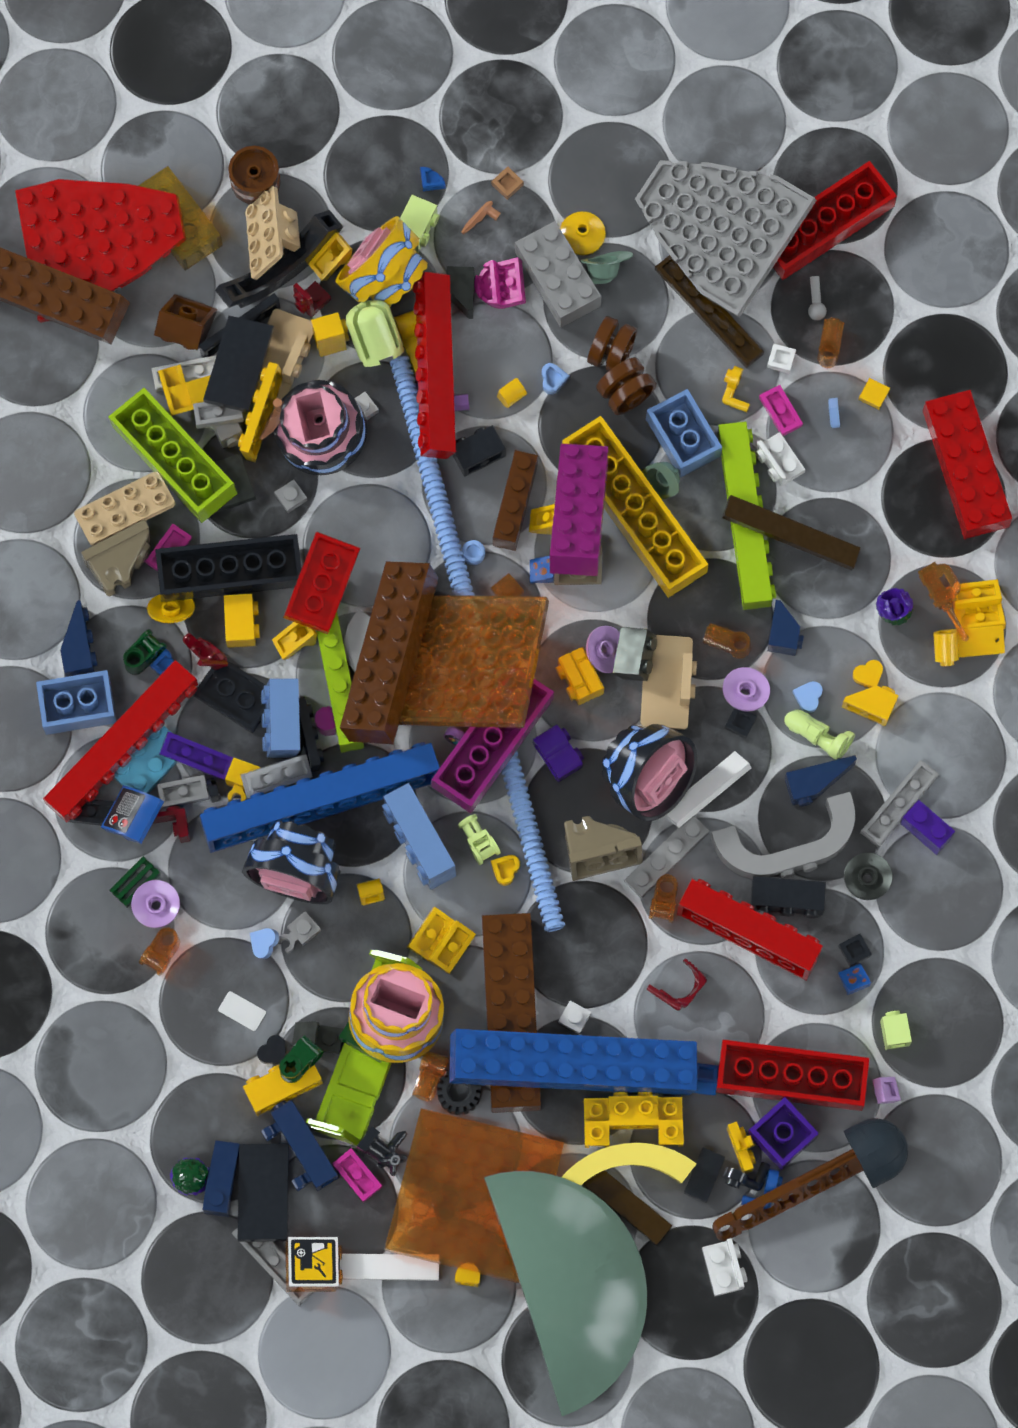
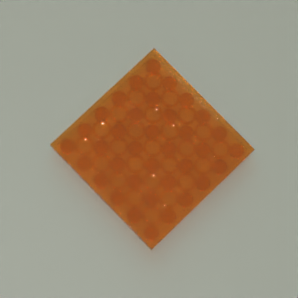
M434 596L399 725L524 728L549 606L548 598L529 596Z
M421 1108L385 1251L520 1283L484 1177L513 1171H534L556 1176L564 1142Z

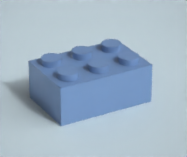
M688 389L646 411V421L672 465L679 469L680 478L721 457L722 446Z
M107 670L36 682L42 726L46 735L109 725L117 721L111 680Z
M269 679L267 685H264L261 691V702L266 704V709L262 713V728H266L265 736L262 738V749L267 751V758H292L297 756L300 751L298 679Z

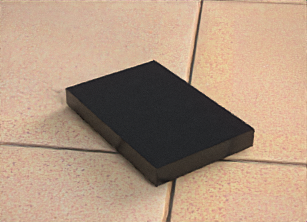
M227 661V667L217 670L210 669L193 696L253 734L262 721V713L266 709V704L261 702V691L265 684Z

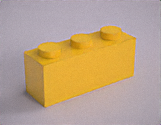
M276 1065L268 1070V1074L262 1077L257 1075L246 1081L247 1084L243 1088L256 1115L259 1116L273 1109L278 1103L284 1100L287 1102L323 1084L315 1065L295 1083L285 1082L281 1077L279 1065ZM295 1066L293 1068L286 1067L287 1073L290 1071L296 1072Z

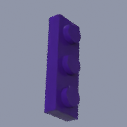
M167 732L159 752L161 756L224 781L233 760L231 756L171 732Z

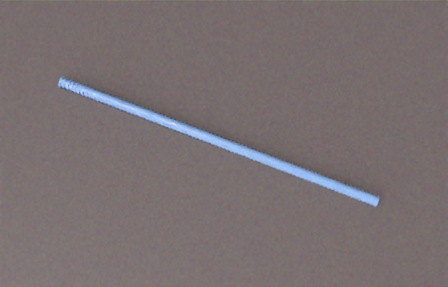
M398 356L390 361V366L393 367L391 369L394 374L393 378L396 380L395 385L398 387L399 399L402 400L401 406L403 407V413H405L404 418L407 420L406 425L409 427L408 433H410V439L413 440L411 443L414 447L413 451L416 453L415 458L419 460L417 462L418 467H420L419 473L422 474L421 480H423V486L426 487L424 491L429 501L428 506L431 507L430 513L433 514L432 520L435 521L436 534H439L437 539L441 541L439 546L442 548L441 553L444 555L443 561L446 562L445 568H448L447 574L450 575L448 579L452 582L450 584L451 588L454 589L452 594L455 596L454 601L457 602L456 608L459 609L458 615L461 616L460 622L463 623L461 627L465 630L463 634L467 637L465 639L466 643L469 644L467 649L470 650L469 656L472 657L471 663L474 664L473 670L476 671L475 677L478 678L477 684L480 685L478 689L482 692L480 696L484 699L482 704L485 706L498 689L499 682H496L497 675H494L496 671L495 668H492L494 663L490 661L492 656L488 654L490 649L486 647L488 641L485 640L486 634L483 633L484 627L481 626L482 620L479 619L478 606H475L477 601L473 599L475 594L471 592L473 587L470 585L471 579L468 578L469 572L466 571L467 565H464L465 559L462 558L464 554L460 551L462 547L459 544L460 539L457 537L458 532L455 531L456 525L453 524L454 518L451 517L452 511L449 510L451 508L450 504H448L449 499L445 497L447 492L444 490L445 485L442 483L441 471L438 470L440 468L439 464L436 463L438 459L422 457L420 455V448L418 447L420 426L417 424L419 403L416 400L418 387L413 376L414 372L411 370L412 365L409 363L410 357ZM516 751L501 773L505 776L503 781L507 783L505 788L509 790L507 795L511 797L509 803L512 804L511 810L514 811L513 817L516 818L515 824L518 825L517 831L520 832L519 838L522 839L520 843L524 846L522 849L523 853H526L524 858L528 860L526 865L530 867L528 872L532 874L530 880L534 881L532 887L536 889L534 894L538 896L536 901L540 903L538 909L542 911L540 912V916L544 918L542 923L546 925L544 931L553 932L562 929L565 926V922L562 921L561 908L557 906L559 905V900H556L557 893H554L555 886H552L553 879L550 878L551 872L548 871L549 865L546 864L548 860L544 857L546 854L545 850H542L544 845L540 843L542 838L538 836L540 831L536 829L538 826L537 822H534L536 816L532 814L534 809L530 807L532 802L528 800L530 794L526 793L528 787L525 786L526 780L523 779L524 773L521 772L522 766L519 765L520 759L517 758L518 752Z

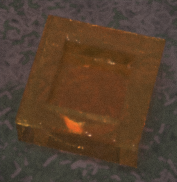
M509 573L491 587V591L505 607L524 593L522 587Z

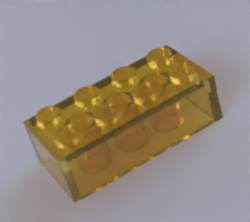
M169 166L138 185L173 193L178 196L186 241L179 247L173 248L171 253L185 271L223 246L219 232Z

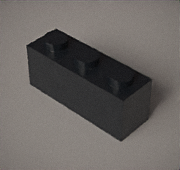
M753 876L750 904L760 914H763V912L768 914L770 912H780L779 915L790 917L796 913L804 914L806 918H818V915H823L826 882Z

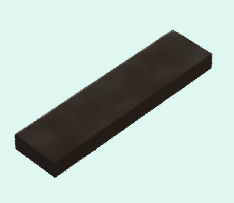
M605 1170L595 1174L582 1184L656 1246L672 1228L668 1221Z

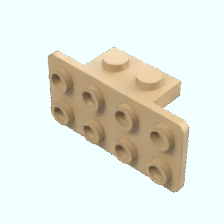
M271 186L268 191H264L255 202L247 207L245 212L251 278L255 280L260 278L282 258L283 247L293 252L300 248L297 212L279 204L278 189L274 186Z
M275 309L268 321L269 325L274 326V332L263 368H267L269 362L276 363L281 368L283 381L277 398L282 399L290 391L295 378H298L301 373L303 358H306L310 351L313 329L310 320Z
M152 472L77 509L74 515L91 546H94L144 519L146 521L173 508L175 501L160 474Z
M656 635L657 647L653 651L652 672L649 674L648 681H643L640 724L642 727L660 724L671 729L685 730L688 727L690 698L695 699L696 684H691V675L696 676L697 661H692L693 640L690 637Z

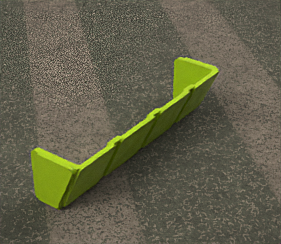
M370 950L369 955L375 959L372 970L378 966L404 963L423 970V968L407 957L379 950ZM344 1043L316 1120L307 1118L306 1123L310 1125L309 1128L318 1133L357 1146L366 1134L374 1112L375 1103L379 1099L391 1062L382 1061L379 1063Z

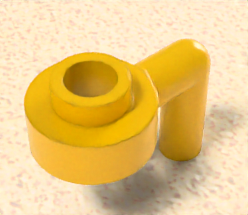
M734 366L733 369H728L725 375L724 382L727 383L722 402L725 405L747 413L750 404L733 398L744 370Z

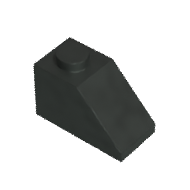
M447 266L446 275H450L451 302L468 319H473L475 267Z

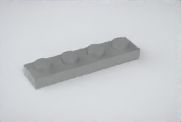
M693 816L675 830L624 882L640 898H643L709 834V830Z

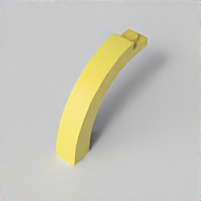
M623 1143L600 1149L584 1157L566 1171L562 1178L582 1185L601 1171L618 1166L635 1165L658 1170L681 1184L697 1163L675 1150L648 1143Z

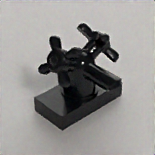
M372 1126L357 1145L356 1152L363 1157L365 1154H369L378 1161L377 1166L379 1168L387 1166L390 1169V1175L395 1176L399 1163L406 1162L408 1158L405 1154L399 1155L396 1153V1149L408 1134L406 1131L397 1132L387 1145L379 1138L380 1132Z

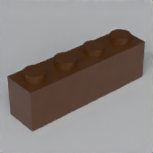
M517 450L514 452L493 533V546L516 551L538 466V455Z

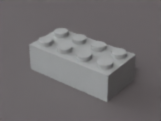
M556 221L515 242V254L522 260L524 269L560 328L601 307L600 293Z

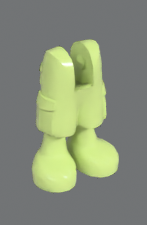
M802 710L791 711L785 716L784 722L789 730L805 737L813 745H818L835 760L844 756L855 738V733L851 731L840 733L837 737L828 734L830 728L828 725L814 719Z

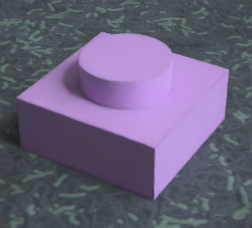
M879 1077L872 1080L878 1104L901 1101L895 1077Z

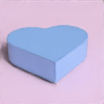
M553 363L545 364L542 368L543 390L547 394H556L570 379V375Z
M829 398L830 425L832 428H840L838 398Z
M812 681L794 689L793 694L800 708L806 713H812L818 707V699L821 697L823 689L818 682Z
M265 928L250 933L254 955L262 959L269 958L272 955L273 947L279 942L278 932L274 929Z

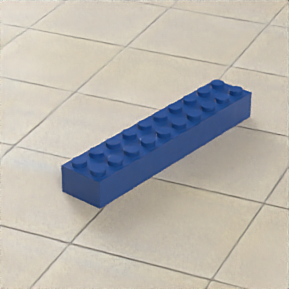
M420 742L413 745L412 749L402 751V749L394 750L387 757H372L361 765L349 764L344 766L341 771L335 773L327 771L320 774L319 778L312 780L304 778L297 781L296 785L290 787L281 785L274 788V792L267 794L259 792L251 795L250 799L245 801L240 799L228 802L227 806L219 809L217 807L207 808L203 811V814H200V819L210 853L268 836L273 823L276 821L284 823L294 822L300 826L383 800V796L407 783L410 784L413 790L431 785V779L440 768L432 743L425 744V742Z
M455 1029L450 1034V1083L691 1095L697 1090V1042Z

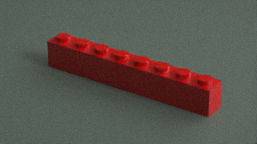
M423 272L421 278L413 284V292L416 298L414 304V314L416 315L414 334L417 337L415 358L418 361V368L416 370V380L418 381L416 400L419 403L417 424L420 426L418 447L422 457L447 459L456 452L450 275Z
M175 660L43 798L45 804L66 823L70 819H76L82 812L81 807L87 801L90 803L97 797L103 784L108 785L114 779V773L120 767L123 768L132 759L131 755L137 749L141 750L147 744V738L153 732L157 733L165 724L164 720L169 715L173 716L181 708V702L186 697L189 699L195 694L198 689L197 679Z

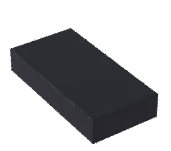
M703 1147L684 1194L707 1203L725 1156Z

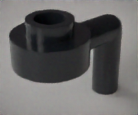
M761 1162L755 1179L730 1167L725 1168L722 1177L726 1179L725 1183L731 1187L739 1189L741 1185L754 1191H760L771 1165Z

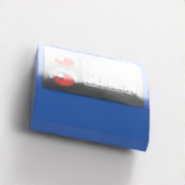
M123 785L101 828L107 832L121 835L127 840L142 844L164 801L148 793Z

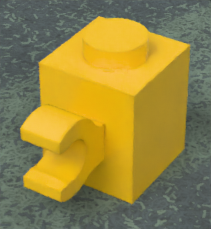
M233 758L225 777L226 785L233 787L228 793V802L232 801L236 795L241 796V801L246 800L240 774L261 767Z

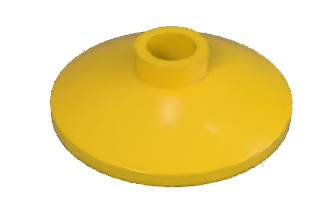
M575 212L566 217L560 226V230L576 255L592 254L604 243V224L592 213ZM586 228L587 231L585 233H581L578 231V229Z
M160 594L153 597L147 605L149 616L162 623L184 621L195 610L193 599L161 602Z

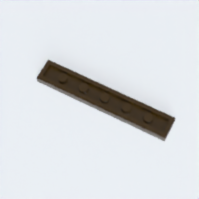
M670 255L655 266V271L746 369L764 355L761 347L724 308L704 297Z
M733 495L729 496L722 516L725 520L851 571L855 567L861 548Z

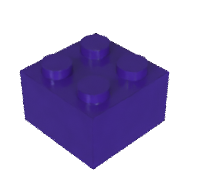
M784 1097L749 1129L747 1135H751L752 1140L782 1170L818 1137L819 1133Z

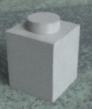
M238 422L212 426L222 448L227 446L231 448L238 445L239 438L243 433Z

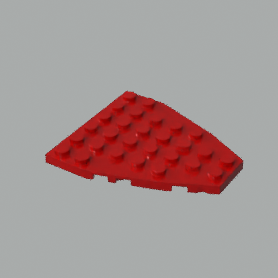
M57 179L15 190L27 258L110 291H114L119 287L122 289L152 269V265L161 257H167L173 248L179 247L186 241L179 198L173 193L125 183ZM37 316V319L40 323L50 321L40 316Z

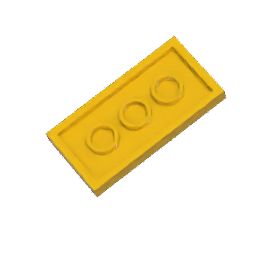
M269 362L267 368L264 367L260 376L262 384L260 390L257 389L253 397L255 405L253 411H249L245 422L248 425L245 434L242 433L239 438L238 447H240L241 453L248 461L256 462L263 441L259 437L265 428L269 415L273 411V401L277 399L283 381L282 370L276 363Z

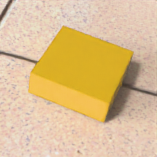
M869 378L858 400L880 410L890 391V387Z

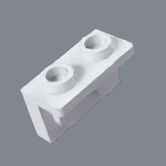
M780 432L764 442L762 440L757 442L755 454L761 463L765 462L769 468V476L774 482L777 481L781 487L805 473V468Z
M732 1238L725 1242L702 1247L714 1297L744 1289V1282H747V1276L744 1267L740 1268L737 1260L741 1258L738 1243L733 1244Z

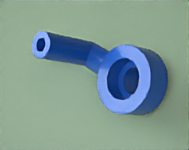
M768 1170L764 1194L782 1185L783 1177L779 1176V1171ZM743 1195L741 1205L756 1198ZM772 1203L766 1204L764 1209L770 1208Z

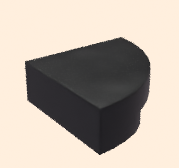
M207 779L206 784L212 803L220 801L221 797L216 779Z

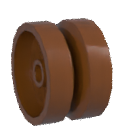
M255 145L247 146L237 151L230 159L228 171L231 188L235 196L242 202L252 204L264 191H268L271 186L276 187L279 191L281 180L278 161L273 153L266 148Z
M606 316L592 342L587 363L599 368L606 361V370L609 372L613 367L629 358L638 329L625 324L619 330V321Z
M636 357L629 358L613 367L596 385V389L602 398L610 399L608 406L615 415L625 414L640 405L653 393L657 386V383L650 374H643L644 366Z

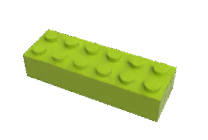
M142 388L108 416L114 430L153 472L160 474L166 486L201 523L238 494L230 478L145 388Z

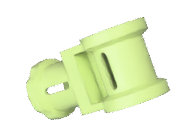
M474 814L458 823V827L465 832L468 837L467 844L477 863L482 865L484 860L494 854L499 855L501 852L487 830H482L477 821L478 817Z

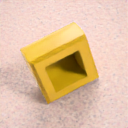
M515 378L499 389L497 398L506 408H509L526 396L527 392L518 378Z
M380 878L356 884L361 905L364 906L385 899Z
M470 1263L462 1264L456 1270L455 1283L474 1287L480 1286V1272L478 1268Z

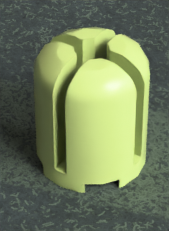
M382 300L361 302L354 306L346 315L347 328L359 360L363 362L365 367L381 365L379 360L390 356L396 359L405 351L391 309L386 302Z

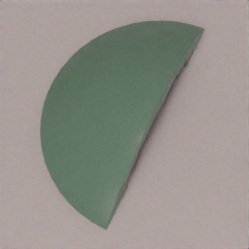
M513 1171L484 1177L540 1343L539 1345L547 1366V1373L561 1416L579 1410L603 1394L624 1371L637 1348L644 1327L647 1309V1285L641 1256L631 1234L618 1215L603 1200L581 1185L562 1177L534 1171Z

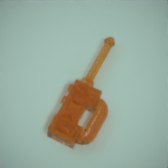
M933 562L918 571L919 578L929 590L930 594L928 595L930 599H934L935 602L933 604L935 607H939L940 610L943 609L944 612H947L962 637L961 640L966 642L969 640V635L966 634L951 609V604L957 601L956 595L961 590L960 582L949 565H937L936 562ZM943 574L945 575L951 587L948 586L947 588H945L939 578L942 577Z

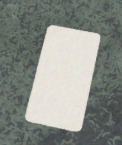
M231 991L227 993L218 1009L219 1012L253 1031H256L266 1014L265 1010Z

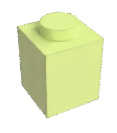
M900 1011L885 1013L886 1016L882 1017L880 1021L885 1050L910 1046L912 1040L907 1013L900 1014Z

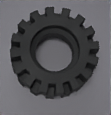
M449 1070L445 1076L440 1078V1082L437 1085L438 1100L442 1108L451 1114H468L480 1102L481 1086L465 1084L469 1090L468 1096L462 1101H456L449 1094L451 1086L454 1085L450 1083Z

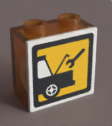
M288 1237L285 1243L286 1292H336L339 1285H342L343 1280L342 1270H338V1260L342 1259V1245H338V1237Z

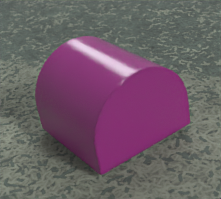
M330 706L320 708L315 714L317 731L324 736H332L337 733L332 707Z

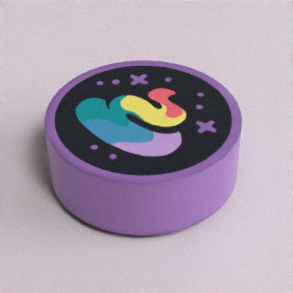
M448 727L444 738L456 746L465 733L458 728Z

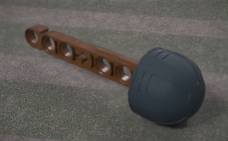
M878 1118L864 1120L844 1130L843 1132L852 1148L851 1150L738 1207L733 1213L729 1212L719 1217L712 1225L716 1237L721 1241L734 1238L741 1234L743 1230H749L864 1171L872 1188L891 1180L901 1172L907 1161L908 1145L905 1136L896 1125ZM834 1169H840L838 1173L829 1175ZM818 1180L815 1185L808 1186L811 1181ZM774 1203L772 1207L764 1209L766 1204ZM752 1214L749 1219L741 1220L743 1216ZM730 1225L727 1230L719 1231L723 1226Z

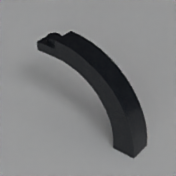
M330 210L315 214L299 234V249L293 252L284 248L282 258L257 280L251 278L250 272L242 277L219 284L215 290L229 308L236 305L243 308L259 301L279 289L309 266L308 263L336 232L342 230L343 225Z

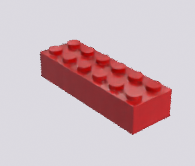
M870 161L814 197L817 201L773 266V269L782 281L895 207L897 195Z
M971 390L925 401L923 414L964 539L1009 528L1012 515Z
M691 880L679 902L677 915L807 981L823 945L819 944L820 941L811 935L805 937L797 933L798 929L790 924L782 925L776 922L774 916L765 912L760 914L754 911V907L744 901L739 903L732 899L733 896L723 890L717 892L711 889V885L704 880Z
M723 1039L716 1093L781 1101L786 1097L789 1102L862 1111L865 1105L869 1058Z

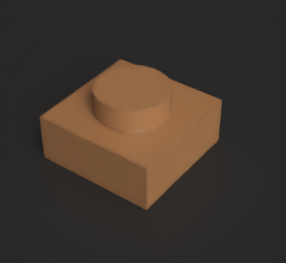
M507 166L491 181V185L508 200L524 185V181Z

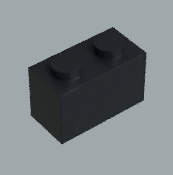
M493 425L488 428L484 426L477 429L474 435L468 438L461 437L457 439L456 452L452 456L463 476L466 477L506 457V448Z

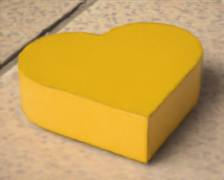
M870 660L866 665H859L853 670V680L857 684L868 688L878 686L883 666L877 660Z
M507 855L491 860L495 878L500 885H510L514 880V874L519 871L520 860L515 855Z

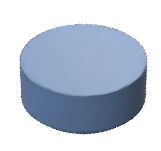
M471 540L463 545L462 552L464 556L462 558L465 559L467 564L477 565L484 560L485 548L481 542Z

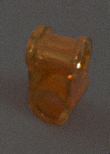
M665 874L658 878L654 898H652L649 919L655 917L673 923L678 882L674 876ZM663 882H670L674 888L671 892H664L661 890L660 885Z
M169 927L161 929L142 954L139 964L149 966L156 971L158 976H161L180 946V938L176 931ZM166 935L174 936V942L171 945L166 946L162 944V940Z

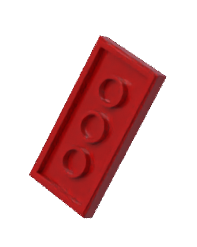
M316 532L283 618L329 634L361 548Z

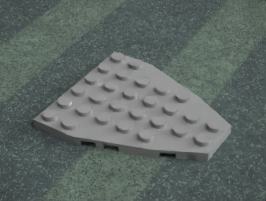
M665 160L659 161L635 198L659 242L695 285L697 290L704 297L739 318L817 201L811 195L776 175L770 174L768 176L758 174L755 171H742L735 167L709 162L692 164L687 161L673 163Z

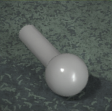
M819 276L810 277L812 304L808 308V314L813 320H822L826 316L827 310L825 305L821 303Z

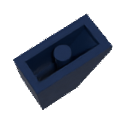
M776 600L767 651L795 656L797 649H802L804 635L799 634L800 625L781 600Z

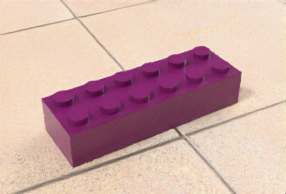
M561 444L550 547L551 574L598 576L608 469V446Z
M514 665L431 779L432 788L469 813H472L554 699V691Z

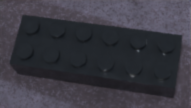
M297 534L155 549L161 602L295 588L302 570Z

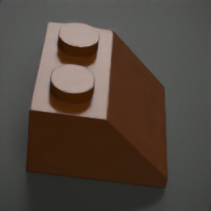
M174 294L159 311L154 336L160 337L165 342L180 344L188 350H198L199 345L206 340L217 309Z

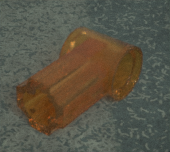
M836 318L824 320L817 356L818 363L824 368L834 367L839 358L844 322ZM829 351L832 352L834 355L825 356L823 353Z
M712 623L706 629L703 639L704 644L731 653L733 657L738 659L745 658L750 653V637L746 633L734 632ZM738 641L746 644L743 649H737L733 645Z
M431 1051L423 1054L419 1067L420 1073L412 1096L428 1102L433 1101L440 1078L445 1074L449 1057Z

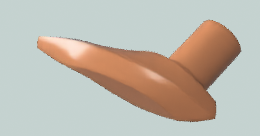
M488 201L466 223L461 233L465 234L483 220L486 214L497 220L501 213L491 207L493 205L492 201Z
M277 398L273 401L275 409L269 415L259 439L263 440L280 424V412L284 403L281 399Z

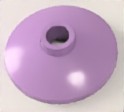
M600 626L594 629L586 643V653L590 663L596 670L602 673L613 672L620 632L611 626Z
M742 667L734 669L726 676L723 682V694L727 702L734 708L741 711H755L763 707L770 695V685L766 677L753 668ZM741 691H747L749 695H744Z
M151 880L137 888L132 897L131 907L135 918L141 924L150 928H160L170 924L176 918L180 909V899L177 891L169 883L161 880ZM159 902L161 907L158 910H154L152 908L153 903Z

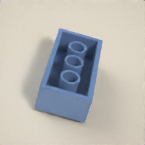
M407 783L383 796V814L389 824L394 823L395 836L400 844L405 843L407 851L405 853L412 865L416 863L418 866L416 867L417 875L423 886L428 884L430 890L456 877L455 864L410 784Z

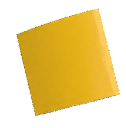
M998 579L951 585L957 629L1003 625V629H1005L1006 622L1002 609V596Z
M433 907L407 945V948L437 968L450 974L476 933L459 921L453 920L438 908Z

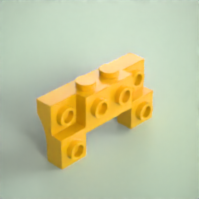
M180 364L158 371L171 416L194 410L193 404L204 402L203 399L210 375L185 382ZM258 382V386H257V389H258V390H260V383H259V382Z
M626 1092L613 1093V1096H609V1098H584L585 1148H590V1146L609 1147V1130L658 1129L659 1146L678 1145V1147H683L682 1097L653 1096L652 1092H639L638 1096H628Z

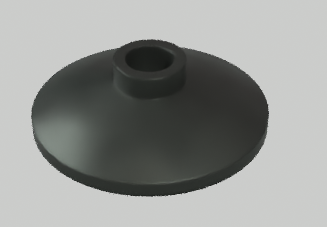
M869 852L861 853L854 856L847 863L844 871V882L847 889L855 897L863 900H875L882 897L889 890L892 883V870L888 862L880 855ZM870 875L872 880L865 882L863 876Z

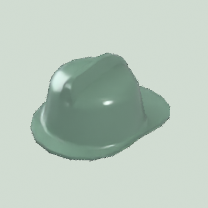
M630 251L610 252L594 258L582 259L581 262L586 263L587 273L593 284H605L617 277L620 262L633 257V253Z
M657 462L643 469L642 473L661 499L675 496L679 492V469L675 468L671 463Z

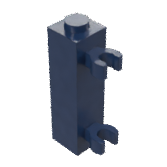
M284 1100L275 1105L271 1115L276 1123L264 1128L261 1132L267 1142L282 1132L306 1172L292 1180L297 1192L311 1182L316 1190L319 1191L339 1179L293 1101L286 1102Z

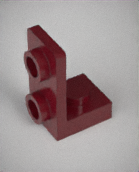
M316 281L305 290L298 283L293 285V297L295 298L296 308L302 314L307 313L311 318L331 301V296Z
M179 806L166 808V811L158 812L152 824L176 820L177 822H172L174 837L179 836L181 843L190 842L185 808L180 809Z

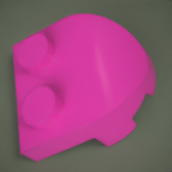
M519 257L501 262L491 260L483 265L484 269L480 272L479 276L476 275L474 281L475 292L482 301L497 309H505L526 303L522 260Z

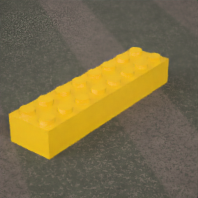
M599 416L562 440V444L608 446L604 509L668 598L707 573L708 563L602 416Z

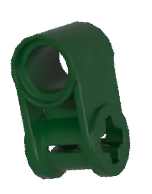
M150 629L142 633L123 655L125 669L132 675L142 673L167 648L165 643H161L152 635L153 632ZM136 657L140 659V662L136 665L128 663L131 658Z
M304 1035L281 1060L279 1069L282 1079L287 1083L299 1081L318 1062L324 1051ZM295 1066L296 1072L290 1071L287 1073L286 1067L293 1068Z

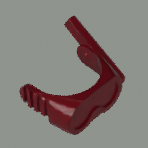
M190 633L184 636L183 643L199 658L197 663L199 666H209L214 670L228 666L227 656L214 644L201 637L196 639Z
M684 958L683 962L692 970L695 978L694 987L687 996L676 999L664 990H658L650 984L647 987L650 993L677 1011H680L682 1007L686 1008L707 982L705 975L700 970H697L698 968L686 958Z

